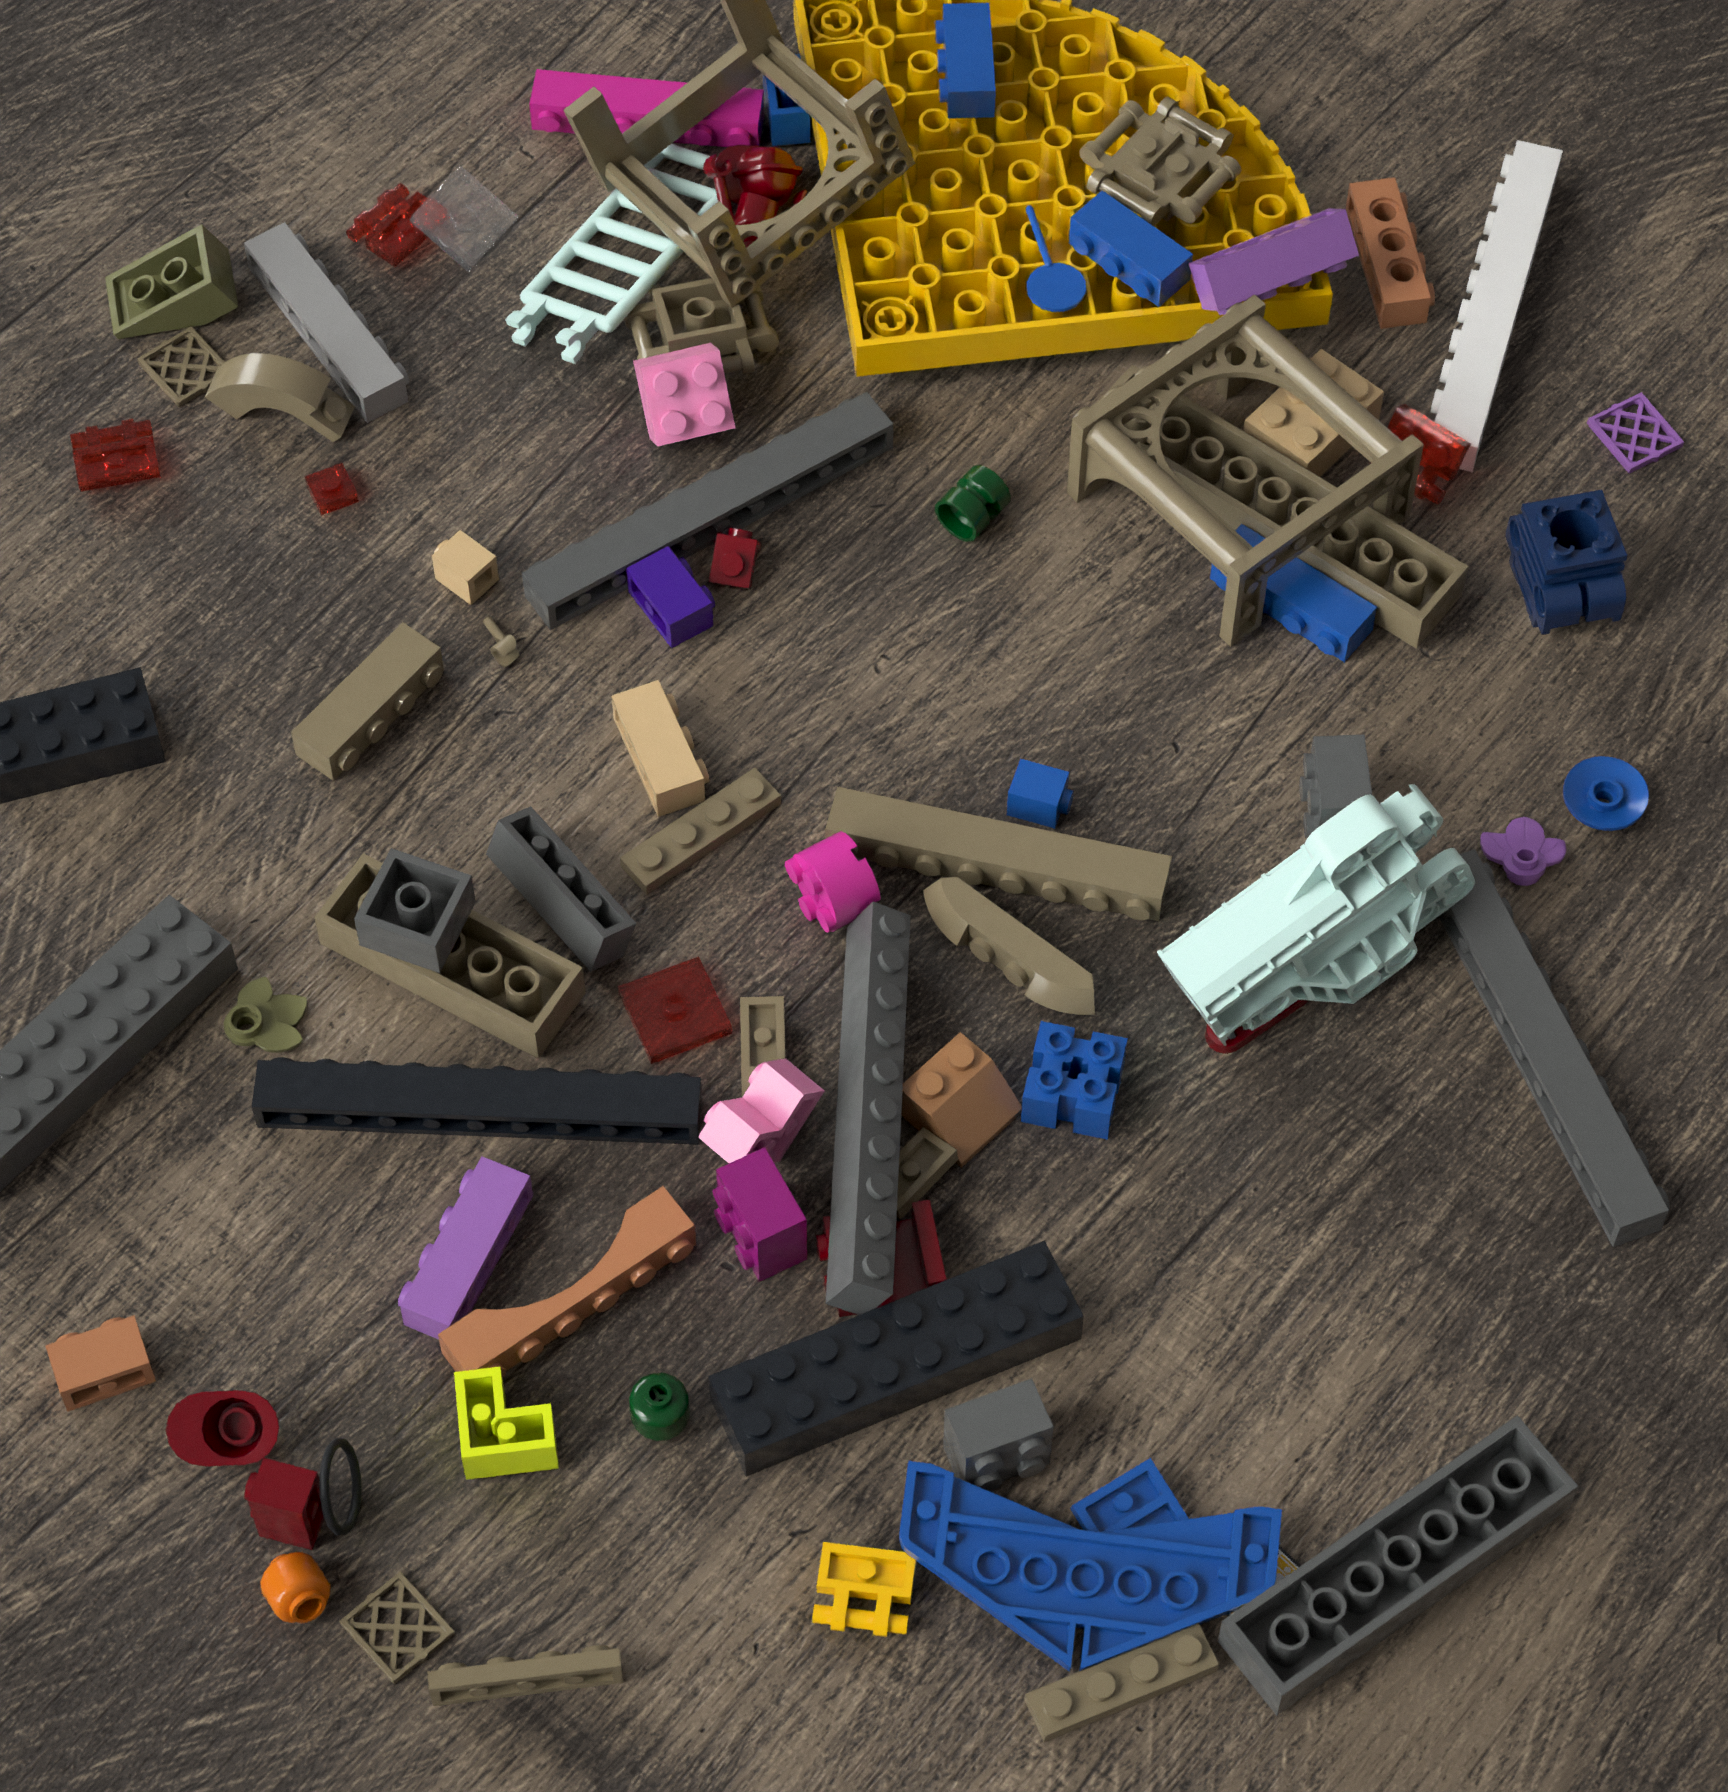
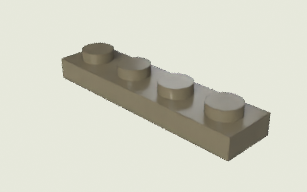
M753 768L620 857L621 867L647 895L781 805V795L756 768Z
M1196 1624L1025 1694V1702L1045 1743L1218 1671L1219 1663L1200 1624Z
M594 1645L584 1648L581 1651L582 1653L562 1655L558 1651H545L536 1654L534 1659L515 1661L511 1657H496L488 1660L485 1665L468 1667L464 1663L444 1664L436 1671L427 1672L433 1706L623 1683L619 1648L610 1649L605 1645Z

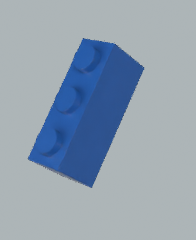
M990 3L943 4V20L935 21L936 44H943L944 48L937 49L938 73H945V79H939L940 103L947 102L948 119L995 117L996 87Z
M1103 190L1070 217L1069 244L1079 254L1086 255L1099 264L1107 274L1117 277L1130 286L1141 298H1146L1160 307L1190 281L1191 270L1188 263L1192 262L1193 254Z

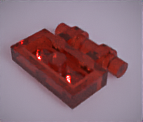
M399 183L392 190L386 189L378 196V203L369 211L363 210L354 218V224L346 230V235L353 242H357L366 235V248L396 267L447 221L446 210L418 191L408 200H405L410 194L406 186ZM387 214L390 215L386 220L381 221Z
M1406 404L1399 405L1387 428L1401 441L1413 434L1424 444L1420 462L1424 469L1421 475L1417 477L1414 496L1420 500L1427 498L1438 505L1443 500L1446 491L1435 485L1437 477L1440 476L1446 481L1454 479L1471 443Z
M134 419L122 420V425L98 429V425L85 427L86 431L70 434L80 492L161 477L150 420L134 422Z

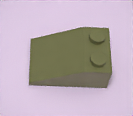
M202 224L105 277L113 335L117 339L206 325L238 307L229 249Z

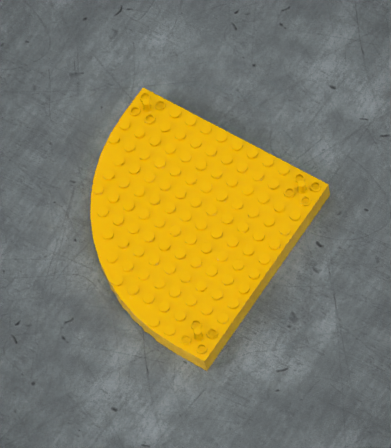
M793 0L794 24L801 60L847 100L874 79H877L884 85L915 162L903 175L897 177L871 200L864 203L841 224L831 230L856 377L1184 341L1193 337L1203 325L1207 323L1212 324L1224 316L1219 315L1218 311L1202 309L1192 274L1190 281L1158 307L1148 299L1138 296L1130 286L1117 277L1107 274L1099 264L1086 255L1079 254L1069 244L1070 217L1096 196L1095 193L1086 189L1087 181L1095 169L1081 159L1079 151L1088 141H1094L1119 115V109L1128 100L1137 102L1146 114L1152 116L1160 102L1168 96L1179 103V108L1218 130L1224 128L1233 133V141L1221 157L1231 156L1237 160L1241 167L1240 174L1232 182H1226L1202 207V214L1195 222L1187 223L1173 216L1168 222L1162 219L1154 226L1193 254L1192 262L1311 215L1304 193L1301 194L1295 184V175L1290 166L1286 167L1283 159L1280 157L1278 146L1273 139L1269 141L1260 129V121L1244 105L1240 107L1229 96L1230 90L1223 84L1217 86L1206 77L1207 71L1186 55L1180 58L1165 48L1164 41L1142 29L1137 33L1120 25V19L1111 14L1094 8L1091 13L1073 7L1072 0H1061V2L1053 0ZM990 3L996 87L995 117L948 119L947 102L940 103L939 79H945V73H938L937 49L944 48L943 44H936L935 21L943 20V4ZM811 117L822 175L828 158V140L821 125ZM1130 126L1105 153L1112 157L1137 130ZM1199 137L1198 143L1207 147L1210 144ZM843 144L838 151L848 149L847 144ZM845 161L837 166L836 171L843 172L856 161ZM1028 205H1031L1034 209L1052 263H1063L1074 267L1081 272L1086 281L1084 299L1073 309L1065 312L1047 311L1032 303L1027 295V281L1030 274L1036 268L1045 265L1026 213ZM1321 270L1311 274L1312 280L1308 283L1296 287H1289L1286 284L1276 288L1277 294L1275 296L1262 300L1266 304L1264 319L1277 330L1328 325L1333 296L1328 273H1324Z

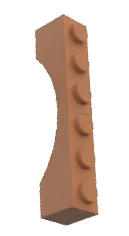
M662 1186L626 1210L620 1231L609 1251L593 1270L577 1283L551 1298L527 1306L500 1310L475 1309L438 1334L443 1356L456 1372L501 1367L503 1378L506 1371L519 1362L525 1363L536 1358L543 1351L544 1346L558 1336L566 1337L575 1332L582 1321L596 1311L604 1312L611 1308L618 1301L619 1296L632 1287L639 1288L653 1279L656 1272L668 1263H677L686 1258L696 1245L694 1223L665 1187Z

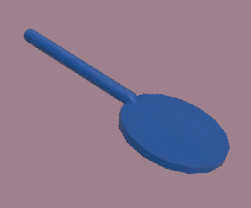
M1028 205L1026 213L1045 265L1036 268L1030 274L1027 281V295L1032 303L1047 311L1065 312L1073 309L1084 299L1086 281L1081 272L1074 267L1063 263H1052L1034 209L1031 205Z

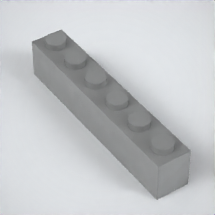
M284 222L244 242L249 269L367 423L408 402L406 385L409 384V378L405 369L399 362L395 364L392 362L383 340L379 336L375 338L372 336L363 314L359 310L353 311L344 290L339 284L334 286L331 283L320 259L314 260L311 257L307 243L301 234L294 235Z

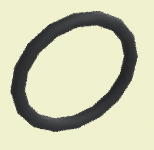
M334 1438L326 1447L319 1475V1496L322 1513L327 1526L336 1535H347L355 1526L362 1496L359 1461L353 1446L345 1438ZM338 1448H341L346 1454L352 1478L350 1511L343 1525H340L335 1519L329 1495L331 1462Z

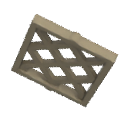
M191 326L137 358L138 364L179 408L202 393H207L213 378L205 381L206 372H216L218 367L225 363ZM188 339L186 348L173 347L181 341ZM194 340L202 349L192 348ZM163 352L165 353L163 362L150 361ZM171 353L185 354L183 363L170 362ZM190 356H204L202 365L189 364ZM210 357L218 366L208 365ZM152 367L162 368L160 376L152 369ZM168 369L181 370L180 378H166ZM187 370L201 371L199 380L185 379ZM167 384L178 385L176 393ZM184 386L197 387L192 391L188 392L187 394L182 395Z
M401 1572L397 1573L377 1591L368 1594L366 1600L339 1621L340 1625L394 1685L421 1662H426L433 1652L455 1635L454 1630ZM398 1587L397 1602L380 1601V1597L391 1588ZM405 1589L418 1603L403 1602ZM367 1608H373L371 1623L354 1622L355 1618ZM379 1608L396 1609L395 1623H378ZM402 1610H419L418 1625L401 1624ZM427 1612L439 1626L424 1625L425 1613ZM356 1630H370L369 1645ZM377 1631H394L392 1646H375ZM400 1632H417L416 1646L398 1647ZM423 1633H440V1637L427 1648H422ZM376 1653L391 1654L390 1668ZM398 1654L415 1655L414 1659L402 1669H396Z

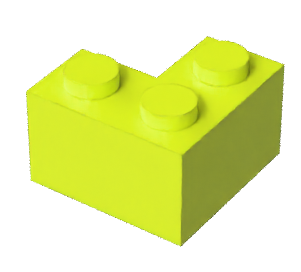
M501 1367L454 1372L461 1458L466 1480L559 1469L551 1404L506 1409Z

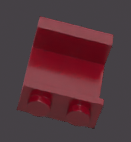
M930 1200L912 1202V1219L896 1221L893 1295L878 1307L947 1280ZM830 1216L823 1217V1234L816 1235L820 1262L828 1261ZM824 1275V1286L826 1292L827 1275ZM837 1308L839 1317L857 1315Z

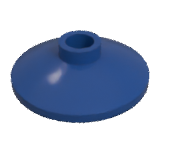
M1598 756L1579 762L1569 771L1563 786V798L1570 813L1581 823L1598 830L1615 831L1633 825L1642 817L1647 808L1649 791L1643 776L1632 765L1617 758ZM1603 798L1608 800L1610 803H1604L1599 801L1598 799Z

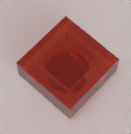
M343 463L304 476L306 487L321 516L359 502L357 491Z

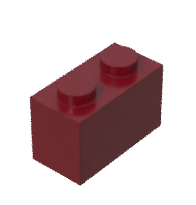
M263 1458L258 1473L252 1472L250 1474L244 1493V1498L248 1501L251 1510L250 1516L254 1519L259 1536L313 1550L324 1520L319 1496L318 1472Z

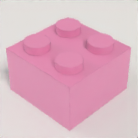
M712 343L633 361L649 438L657 446L735 428L720 350Z

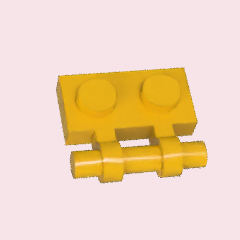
M823 1542L817 1579V1593L834 1595L833 1606L814 1604L812 1623L830 1625V1630L845 1632V1628L849 1627L873 1630L874 1636L887 1637L888 1632L906 1635L909 1616L892 1614L890 1611L892 1602L911 1604L916 1560L901 1551ZM849 1597L877 1600L875 1611L848 1608Z

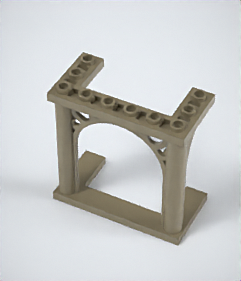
M720 0L738 44L624 133H621L603 94L594 86L563 110L600 185L608 192L614 188L621 192L714 280L722 299L731 308L751 295L754 290L769 278L780 272L788 263L806 249L812 247L816 241L835 226L841 224L849 215L871 200L878 192L897 177L903 175L906 170L915 164L885 86L877 79H874L847 100L784 45L766 0ZM762 73L813 117L825 131L828 140V158L824 171L806 197L789 210L771 219L753 224L735 225L729 210L720 201L699 216L644 165ZM843 144H847L848 149L838 151ZM850 160L856 161L845 171H836L837 166ZM749 236H757L758 239L746 248L743 242L744 239Z
M1255 294L1243 303L1232 305L1224 316L1212 324L1207 323L1203 325L1193 337L1183 344H1176L1171 347L1164 357L1152 365L1143 366L1132 379L1123 385L1111 388L1104 398L1091 407L1086 406L1080 409L1072 419L1067 494L1077 503L1106 484L1108 479L1126 486L1149 504L1227 577L1219 637L1230 647L1261 625L1267 580L1273 573L1373 502L1374 510L1399 525L1410 518L1424 446L1413 434L1401 441L1264 319L1266 304ZM1214 362L1217 363V366H1216V367H1214V368H1212V369H1208V368H1207V367H1209L1210 365H1212ZM1256 379L1286 389L1303 401L1370 461L1371 464L1259 544L1252 547L1173 473L1161 450L1160 428L1170 407L1189 390L1213 380H1217L1216 391L1226 400ZM1155 403H1157V404L1159 405L1158 407H1156V408L1153 409V410H1149V409H1148L1149 407H1151V406L1154 405ZM1133 418H1141L1148 421L1151 427L1143 431H1134L1124 427V425ZM1148 442L1151 446L1144 450L1140 443Z

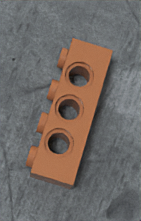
M1395 177L1349 183L1346 212L1380 329L1427 323L1429 307L1435 304V292L1433 284L1431 282L1427 283L1424 276L1426 273L1423 252H1417L1415 246L1417 243L1414 222H1408L1406 216L1408 213L1406 194L1399 192Z

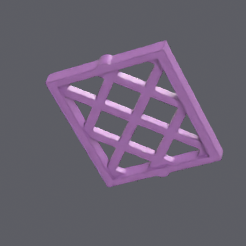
M1642 392L1619 404H1613L1612 407L1587 420V425L1629 474L1652 462H1657L1660 458L1684 445V441ZM1633 404L1638 405L1637 414L1622 411ZM1643 408L1649 413L1650 416L1642 415ZM1611 415L1616 416L1614 425L1599 422ZM1620 418L1635 420L1634 429L1619 426ZM1640 421L1655 424L1653 433L1640 431ZM1659 427H1661V429L1667 434V436L1658 434ZM1604 430L1612 431L1611 439ZM1617 433L1632 435L1631 443L1616 442ZM1637 437L1652 439L1650 448L1635 446ZM1657 441L1671 443V445L1661 450H1655ZM1620 449L1629 451L1628 458H1626V456L1621 452ZM1634 452L1649 455L1637 462L1632 461Z

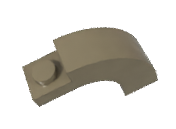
M263 353L239 355L220 365L205 395L206 399L235 419H239L250 410L256 408H273L297 417L332 442L342 437L355 407L327 387L331 378L322 372L293 359Z

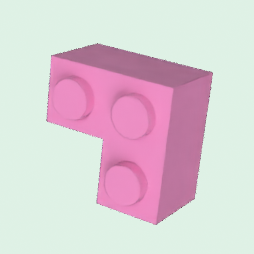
M787 1059L761 1063L751 1073L748 1080L750 1086L742 1098L719 1101L707 1112L704 1119L706 1125L698 1138L728 1163L763 1147L766 1148L774 1163L780 1162L824 1093L820 1086Z

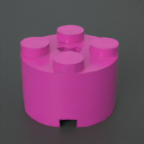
M842 831L794 854L791 859L785 861V868L789 877L795 884H798L803 895L798 899L803 914L809 921L817 918L821 927L827 933L830 931L834 932L851 923L872 902L881 900L879 887L866 858L860 861L857 860L851 850L858 846L850 836Z

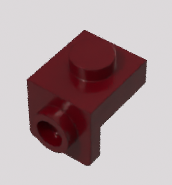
M729 528L728 535L717 533L709 577L710 583L751 590L757 551H761L762 545L760 541L752 539L753 532Z

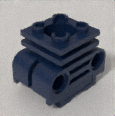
M1596 490L1522 504L1521 510L1523 513L1510 516L1505 537L1511 551L1509 564L1522 591L1533 628L1539 627L1541 635L1550 634V630L1553 628L1579 624L1580 617L1583 616L1586 622L1612 618L1613 622L1620 621L1626 603V589L1621 571L1624 570L1625 564L1623 561L1627 560V553L1603 491Z

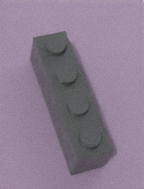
M531 806L499 819L486 852L491 861L590 972L622 958L637 924Z

